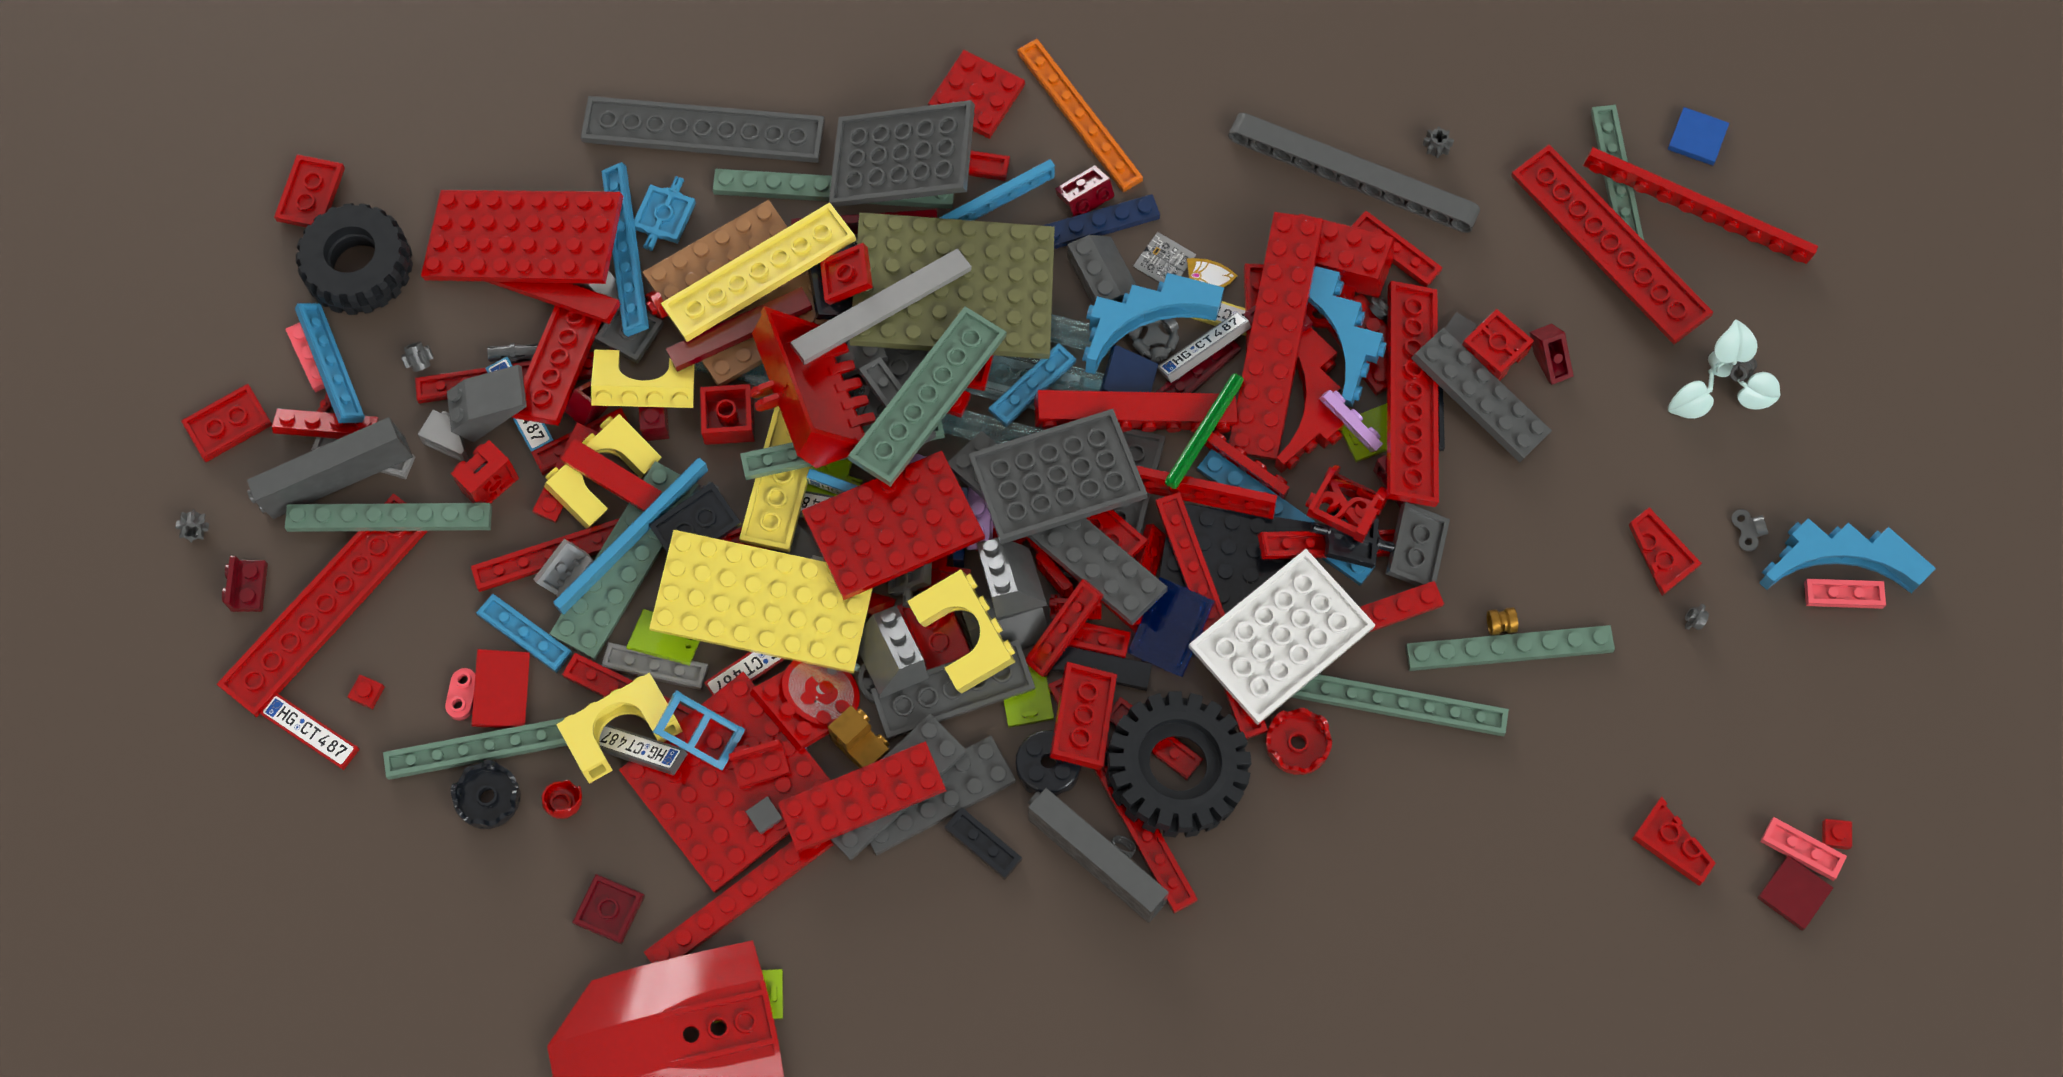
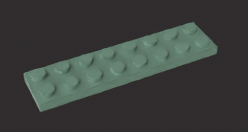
M965 306L848 455V460L891 487L1005 339L1006 331Z
M655 461L645 476L644 481L663 493L680 474ZM695 484L671 509L691 497L699 485ZM630 503L628 504L595 560L643 511ZM650 529L564 615L561 614L549 634L596 660L663 549L654 532Z

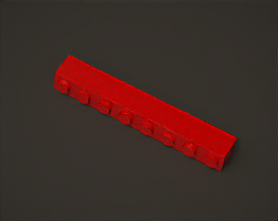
M1038 390L1034 398L1035 427H1042V429L1046 430L1113 409L1122 432L1132 429L1153 432L1157 429H1162L1170 433L1181 430H1191V432L1195 433L1219 394ZM1236 395L1214 428L1219 433H1228L1232 431V426L1237 424Z

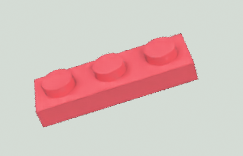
M300 322L286 328L285 330L313 390L316 393L325 389Z
M1806 579L1804 582L1806 606L1883 609L1886 606L1884 581Z
M1775 817L1770 820L1760 841L1785 856L1789 855L1800 864L1832 881L1837 878L1847 857Z

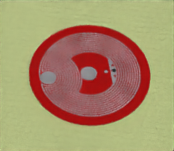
M794 660L788 665L783 674L782 689L789 704L792 703L796 708V713L810 722L830 725L842 714L835 708V703L841 699L846 700L856 711L858 709L860 692L856 680L849 672ZM824 680L831 682L834 686V691L830 694L823 693L819 688L820 682ZM809 691L815 696V701L813 704L807 705L801 701L800 696L804 692ZM821 710L827 711L831 715L830 723H819L816 719L817 712Z

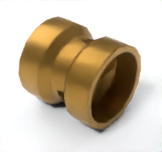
M1514 607L1505 608L1500 612L1497 610L1487 611V627L1491 636L1500 635L1503 631L1507 633L1518 632V617Z

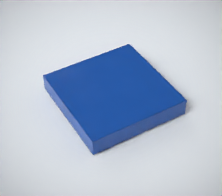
M1683 107L1667 150L1713 166L1729 123Z

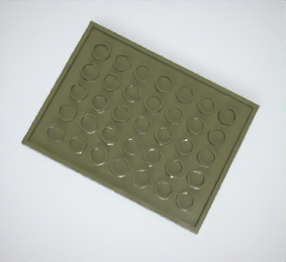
M859 212L857 245L864 243L868 247L873 288L854 295L852 307L957 248L972 267L971 271L851 338L850 345L930 351L966 306L1006 331L1005 339L992 355L1049 359L1055 227Z

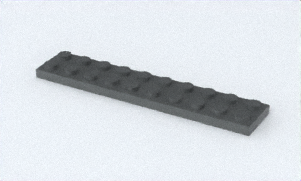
M588 96L581 140L583 143L819 163L825 119L824 116Z
M983 431L977 434L948 461L954 475L981 498H983L968 454L998 445ZM1086 518L1027 536L1079 581L1086 579L1104 594L1101 600L1131 626L1167 592V586Z

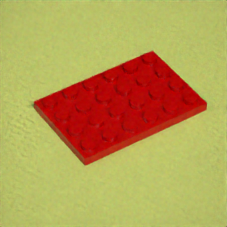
M942 450L908 464L891 487L876 478L802 510V515L843 601L985 539V535Z

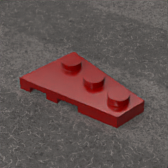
M1650 507L1630 522V530L1662 596L1702 564Z
M1661 797L1632 839L1700 886L1716 863L1698 840L1690 836L1682 826L1683 822L1681 819L1673 815L1666 806L1668 803Z

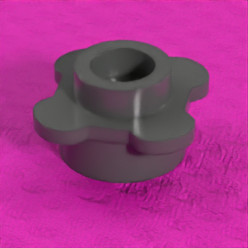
M1372 297L1371 301L1373 303L1369 305V308L1377 318L1383 320L1388 316V301L1382 297L1377 299Z
M1704 604L1689 609L1685 620L1688 621L1685 629L1689 630L1693 627L1700 630L1704 627L1709 617V613L1705 611Z

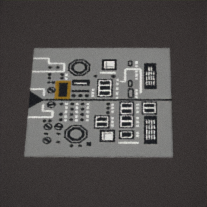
M1157 232L1133 267L1159 282H1164L1167 273L1181 276L1188 267L1187 258H1194L1196 254Z

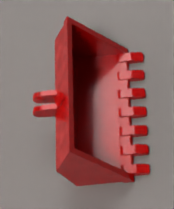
M764 306L761 311L762 315L752 335L769 381L750 390L752 398L764 397L757 400L754 405L755 409L762 412L779 406L797 456L815 468L848 457L865 435L862 427L874 423L876 418L873 412L861 415L856 413L855 409L868 405L869 400L867 395L853 398L849 395V391L862 387V382L859 377L845 381L842 377V374L856 369L853 360L840 363L836 361L835 357L849 352L847 344L843 343L804 365L791 348L790 342L820 325Z

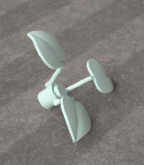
M1734 320L1730 328L1716 342L1714 351L1708 357V362L1711 366V369L1708 370V388L1702 381L1688 383L1671 400L1668 406L1670 413L1685 418H1699L1710 411L1714 403L1713 397L1709 394L1713 390L1714 375L1719 377L1729 376L1733 365H1736L1737 361L1747 362L1757 352V340L1745 324L1739 320ZM1756 373L1748 379L1747 383L1744 381L1739 382V379L1737 380L1744 387L1738 392L1737 398L1746 408L1754 410L1763 409L1774 404L1780 397L1779 382L1771 373Z

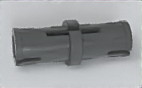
M510 343L507 346H488V361H499L505 357H508L511 363L517 362V360L532 359L538 343L529 345Z
M1752 358L1747 362L1737 361V364L1734 365L1730 372L1731 378L1734 381L1739 379V382L1751 377L1757 368L1756 359Z

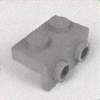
M564 538L534 577V580L537 584L559 597L594 561L587 552Z

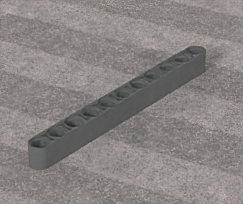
M1239 113L1228 133L1230 140L1236 144L1460 232H1471L1480 213V207L1472 201L1246 113Z

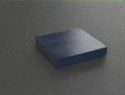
M1114 345L1110 352L1100 391L1151 392L1158 364L1118 345Z

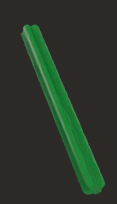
M1237 373L1230 376L1165 481L1167 486L1172 489H1176L1240 389L1244 381L1242 376H1239Z

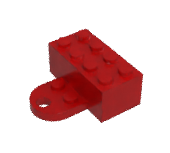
M1323 220L1315 266L1340 272L1341 281L1344 282L1341 295L1336 296L1353 300L1355 292L1379 298L1394 259V237ZM1308 303L1306 314L1313 322L1312 326L1317 328L1332 327L1325 317L1322 319L1315 318L1313 315L1318 310Z

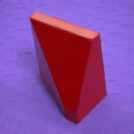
M872 593L866 617L870 618L873 614L893 607L896 599Z

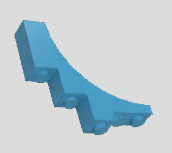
M1315 266L1308 303L1312 304L1327 319L1342 345L1345 356V384L1342 396L1346 400L1344 404L1353 407L1354 401H1359L1363 389L1360 386L1362 377L1366 378L1369 371L1370 363H1367V361L1377 364L1379 356H1384L1387 343L1384 342L1382 333L1357 327L1362 326L1365 312L1362 311L1360 302L1336 296L1341 295L1344 282L1341 281L1340 272Z
M1167 273L1165 281L1159 282L1157 291L1132 285L1130 293L1124 294L1122 303L1097 296L1094 306H1089L1086 319L1090 320L1089 330H1091L1089 341L1092 344L1091 347L1086 346L1082 361L1086 362L1085 372L1095 374L1101 360L1110 348L1126 334L1143 325L1177 317L1216 321L1222 303L1224 287Z
M1808 518L1802 525L1797 522L1787 532L1790 537L1785 542L1787 547L1779 554L1781 560L1777 564L1771 562L1762 571V574L1765 576L1759 584L1767 590L1781 578L1797 570L1815 565L1843 564L1875 571L1895 581L1912 593L1936 568L1889 527L1882 534L1876 531L1868 540L1849 522L1842 529L1837 526L1827 535Z

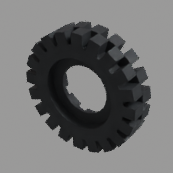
M1169 691L1165 698H1162L1161 694L1158 693L1149 696L1144 704L1139 701L1129 709L1127 715H1123L1108 744L1109 747L1105 756V766H1108V770L1105 776L1108 787L1113 786L1114 789L1111 796L1117 806L1123 804L1127 808L1124 814L1133 822L1140 819L1144 822L1142 828L1152 833L1158 828L1163 830V836L1176 838L1178 833H1184L1186 838L1197 836L1203 829L1208 832L1217 827L1221 820L1225 821L1248 786L1251 774L1248 772L1251 766V754L1245 751L1248 742L1244 732H1236L1235 728L1238 723L1231 714H1228L1226 717L1220 714L1223 707L1212 700L1209 705L1203 704V696L1190 693L1188 698H1182V691ZM1178 736L1187 738L1196 743L1203 751L1207 765L1206 773L1197 786L1184 791L1172 790L1160 784L1154 777L1150 768L1151 752L1157 743L1168 737Z

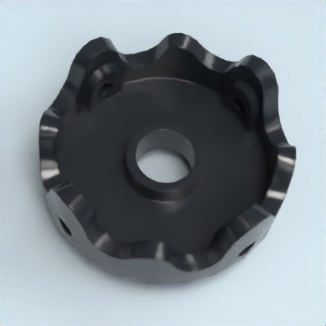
M1043 730L1031 734L1022 742L1016 754V772L1023 787L1029 793H1036L1037 791L1042 793L1047 788L1057 796L1073 789L1078 780L1081 770L1080 765L1056 760V764L1052 768H1045L1041 764L1043 757L1050 756L1054 730Z
M484 760L480 764L464 769L458 782L453 783L451 786V797L457 814L467 824L475 828L492 829L503 825L513 817L520 803L521 791L519 783L510 770L493 760ZM487 790L493 791L494 798L491 802H481L483 792Z

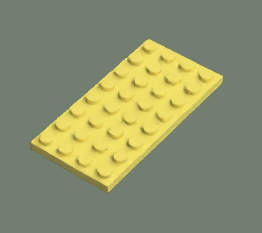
M673 530L649 629L650 631L787 660H795L854 674L873 588L843 601L833 577L823 561Z

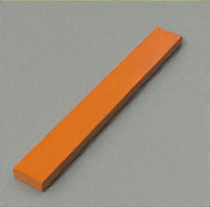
M1036 38L1017 49L1019 57L1121 191L1124 193L1143 181L1141 173L1040 41Z

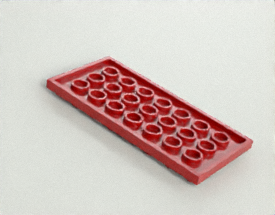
M441 190L421 277L424 280L606 284L624 196L621 192Z

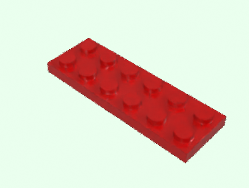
M558 306L554 307L523 379L527 407L512 416V418L559 426L601 321Z
M925 741L780 801L778 805L796 851L799 853L946 791V788Z

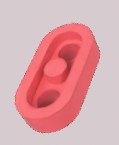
M468 668L457 670L451 677L445 709L454 720H465L473 712L475 673ZM461 678H468L466 683L460 684ZM457 702H462V706L460 708H454V705Z

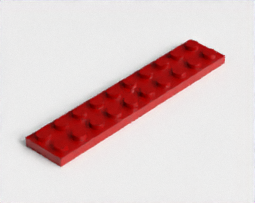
M1547 145L1512 172L1511 177L1674 345L1713 315V311L1550 145Z
M1274 212L1242 374L1244 381L1240 387L1236 405L1237 424L1232 426L1229 441L1231 446L1237 445L1247 453V456L1276 460L1280 452L1322 233L1323 218Z
M1391 280L1388 284L1387 499L1436 507L1439 503L1438 384L1411 358L1438 333L1437 289Z
M393 493L384 504L405 502ZM358 531L223 676L217 685L255 717H258L259 713L276 693L279 694L428 531Z

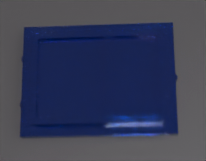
M1159 577V580L1167 586V592L1144 613L1128 653L1142 659V661H1147L1163 668L1165 671L1183 677L1193 654L1188 646L1201 635L1215 601L1191 591L1187 587L1184 588Z

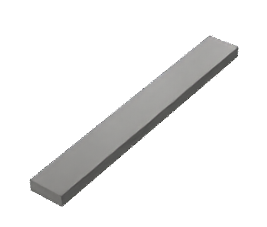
M957 248L791 341V348L805 365L971 271L972 266Z

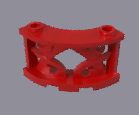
M1335 464L1333 467L1328 468L1323 479L1324 481L1317 493L1310 494L1305 504V507H1308L1307 516L1321 521L1352 536L1354 540L1363 543L1376 519V515L1380 516L1388 500L1387 489L1381 486L1376 492L1339 474L1341 467ZM1343 494L1351 497L1352 499L1347 501ZM1321 504H1329L1327 512L1319 509ZM1337 508L1340 510L1335 516L1328 514L1334 512ZM1343 517H1345V519H1346L1349 523H1347V522H1345V521H1343V520H1341V519H1342Z

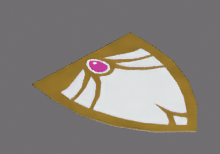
M1187 258L1190 279L1225 287L1238 276L1218 262L1208 259Z

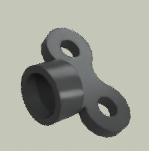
M1739 509L1733 513L1732 523L1741 530L1739 539L1741 549L1746 552L1754 551L1759 544L1757 537L1769 534L1763 515L1751 518L1750 513L1744 509ZM1744 516L1745 520L1743 522H1739L1738 517ZM1751 539L1753 542L1751 545H1746L1745 541Z

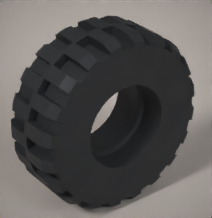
M353 203L343 204V207L339 208L335 206L328 209V212L323 215L319 214L313 219L314 222L303 231L304 236L299 239L297 249L299 250L296 253V264L299 267L298 273L310 294L322 306H329L331 311L337 313L345 311L348 315H357L358 312H364L365 314L373 312V309L383 308L389 304L388 301L392 298L395 299L401 293L400 289L402 286L405 287L409 281L408 273L412 271L413 267L411 247L397 221L378 207L372 209L370 205L362 203L359 206ZM361 245L375 248L373 258L364 268L350 273L334 270L338 257L347 249Z

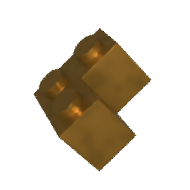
M850 706L828 726L832 742L860 769L881 760L889 752L888 747L890 744L882 735L878 734L876 736L870 730L872 728L869 724L870 719L861 709L856 711Z

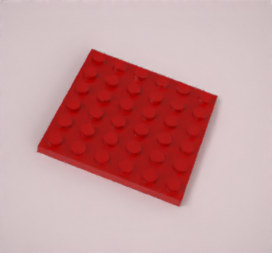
M744 671L701 705L734 724L745 728L744 734L736 747L749 745V747L760 745L759 741L774 737L775 740L780 739L784 746L791 774L740 789L730 759L727 761L724 769L719 770L687 752V756L674 776L631 761L619 769L714 893L790 834L778 802L831 781L805 748L799 752L750 695L755 685ZM694 710L678 722L682 732L675 735V737L688 744L704 714ZM710 718L695 748L718 760L734 731ZM667 740L664 742V743H667V744L676 746L675 744H673V743H671V742H669V741H667ZM768 796L783 820L763 834H760L745 811Z

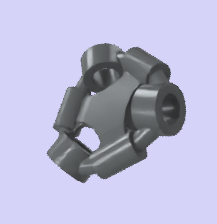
M1174 318L1158 320L1143 325L1129 333V337L1133 340L1132 345L1142 356L1146 355L1151 358L1153 362L1165 361L1168 358L1167 355L1175 351L1180 338L1177 335L1179 326ZM1160 323H1162V326L1169 333V335H1166L1160 330ZM1146 326L1148 332L1145 338L1140 339L1142 328Z

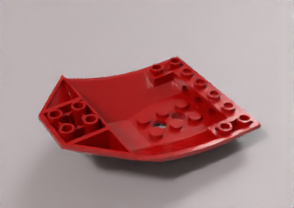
M753 940L679 956L592 980L547 1046L553 1077H784L779 1042L767 987ZM713 1022H723L726 1026V1032L720 1036L714 1035L710 1029ZM688 1027H694L699 1032L698 1040L693 1043H689L683 1038V1031Z

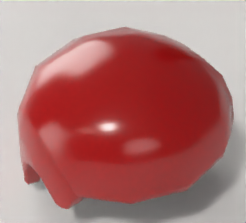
M565 780L546 786L541 795L543 809L547 814L556 819H567L575 815L582 805L580 785L575 786L570 780Z

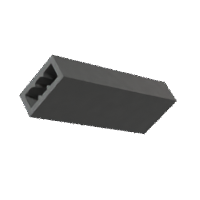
M388 417L247 479L250 487L247 493L252 503L258 504L262 513L266 512L275 519L286 514L287 504H309L413 458L404 434Z
M1047 788L1042 793L1037 791L1028 802L1030 805L1028 807L1029 821L1150 923L1165 906L1169 892Z

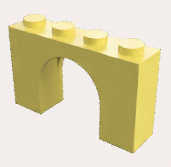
M594 350L591 381L592 406L693 408L695 364L677 372L669 357V369L663 376L653 380H635L621 373L620 350Z
M620 414L614 419L609 416L600 425L602 430L596 436L591 433L582 442L599 454L609 453L618 456L640 478L650 470L655 461L659 462L662 458ZM566 464L560 470L555 467L545 477L548 481L544 487L585 529L590 528L607 511L608 508L587 488L583 475Z
M962 570L957 571L907 601L917 620L924 627L954 611H967L974 614L980 626V637L977 645L970 653L945 667L956 690L960 693L966 692L1015 663L1012 655L1016 653L1009 640L1004 641L1000 632L1003 629L996 618L991 619L987 610L991 608L984 596L979 597L975 588L978 585L971 574L966 575Z
M648 673L637 677L632 683L623 688L612 691L605 698L590 703L585 709L574 715L567 716L556 725L590 784L613 771L600 748V735L606 724L618 716L632 714L643 718L653 732L668 703L653 677ZM674 714L664 731L673 736L682 732ZM653 733V734L655 735L657 741H661V742H665V741H666V739H664V738L660 737L659 735Z

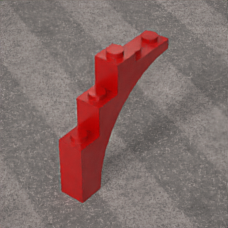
M1311 327L1302 333L1296 363L1303 387V417L1292 440L1276 458L1274 467L1280 473L1284 472L1287 468L1289 470L1293 469L1299 463L1300 457L1305 452L1307 454L1311 453L1318 444L1325 449L1330 443L1335 445L1343 436L1344 423L1319 400L1328 390L1340 393L1341 387L1327 375L1336 365L1337 351Z

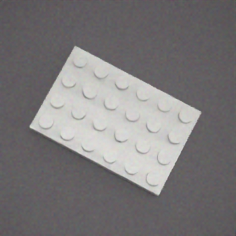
M1305 549L1193 640L1188 647L1258 725L1375 627V624L1311 553Z

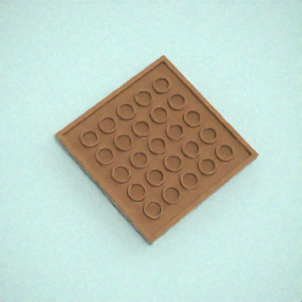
M767 200L643 271V275L653 291L659 292L665 301L788 227L771 202ZM806 270L717 325L800 287L803 288L813 310L798 316V318L818 325H822L829 320L816 319L809 272ZM753 337L701 361L717 386H725L763 363Z

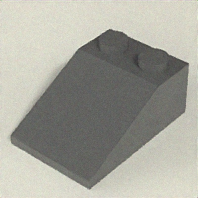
M515 365L464 379L448 390L447 399L451 432L475 442L527 407L522 367Z

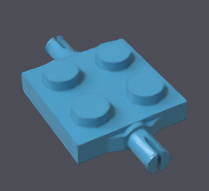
M675 176L670 188H660L650 184L634 219L635 230L648 235L643 245L646 250L653 251L657 239H664L678 244L696 201L694 198L679 192L684 183V179Z

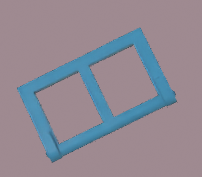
M676 690L653 733L719 770H723L729 760L728 754L734 751V748L744 734L745 728L734 724ZM679 702L704 714L688 744L664 731ZM710 718L734 731L718 760L695 748Z

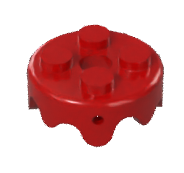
M1306 708L1279 712L1271 722L1266 735V750L1271 761L1279 769L1294 775H1304L1319 769L1325 763L1332 748L1328 721L1324 716L1317 715ZM1301 737L1306 745L1302 749H1296L1292 746L1291 739Z

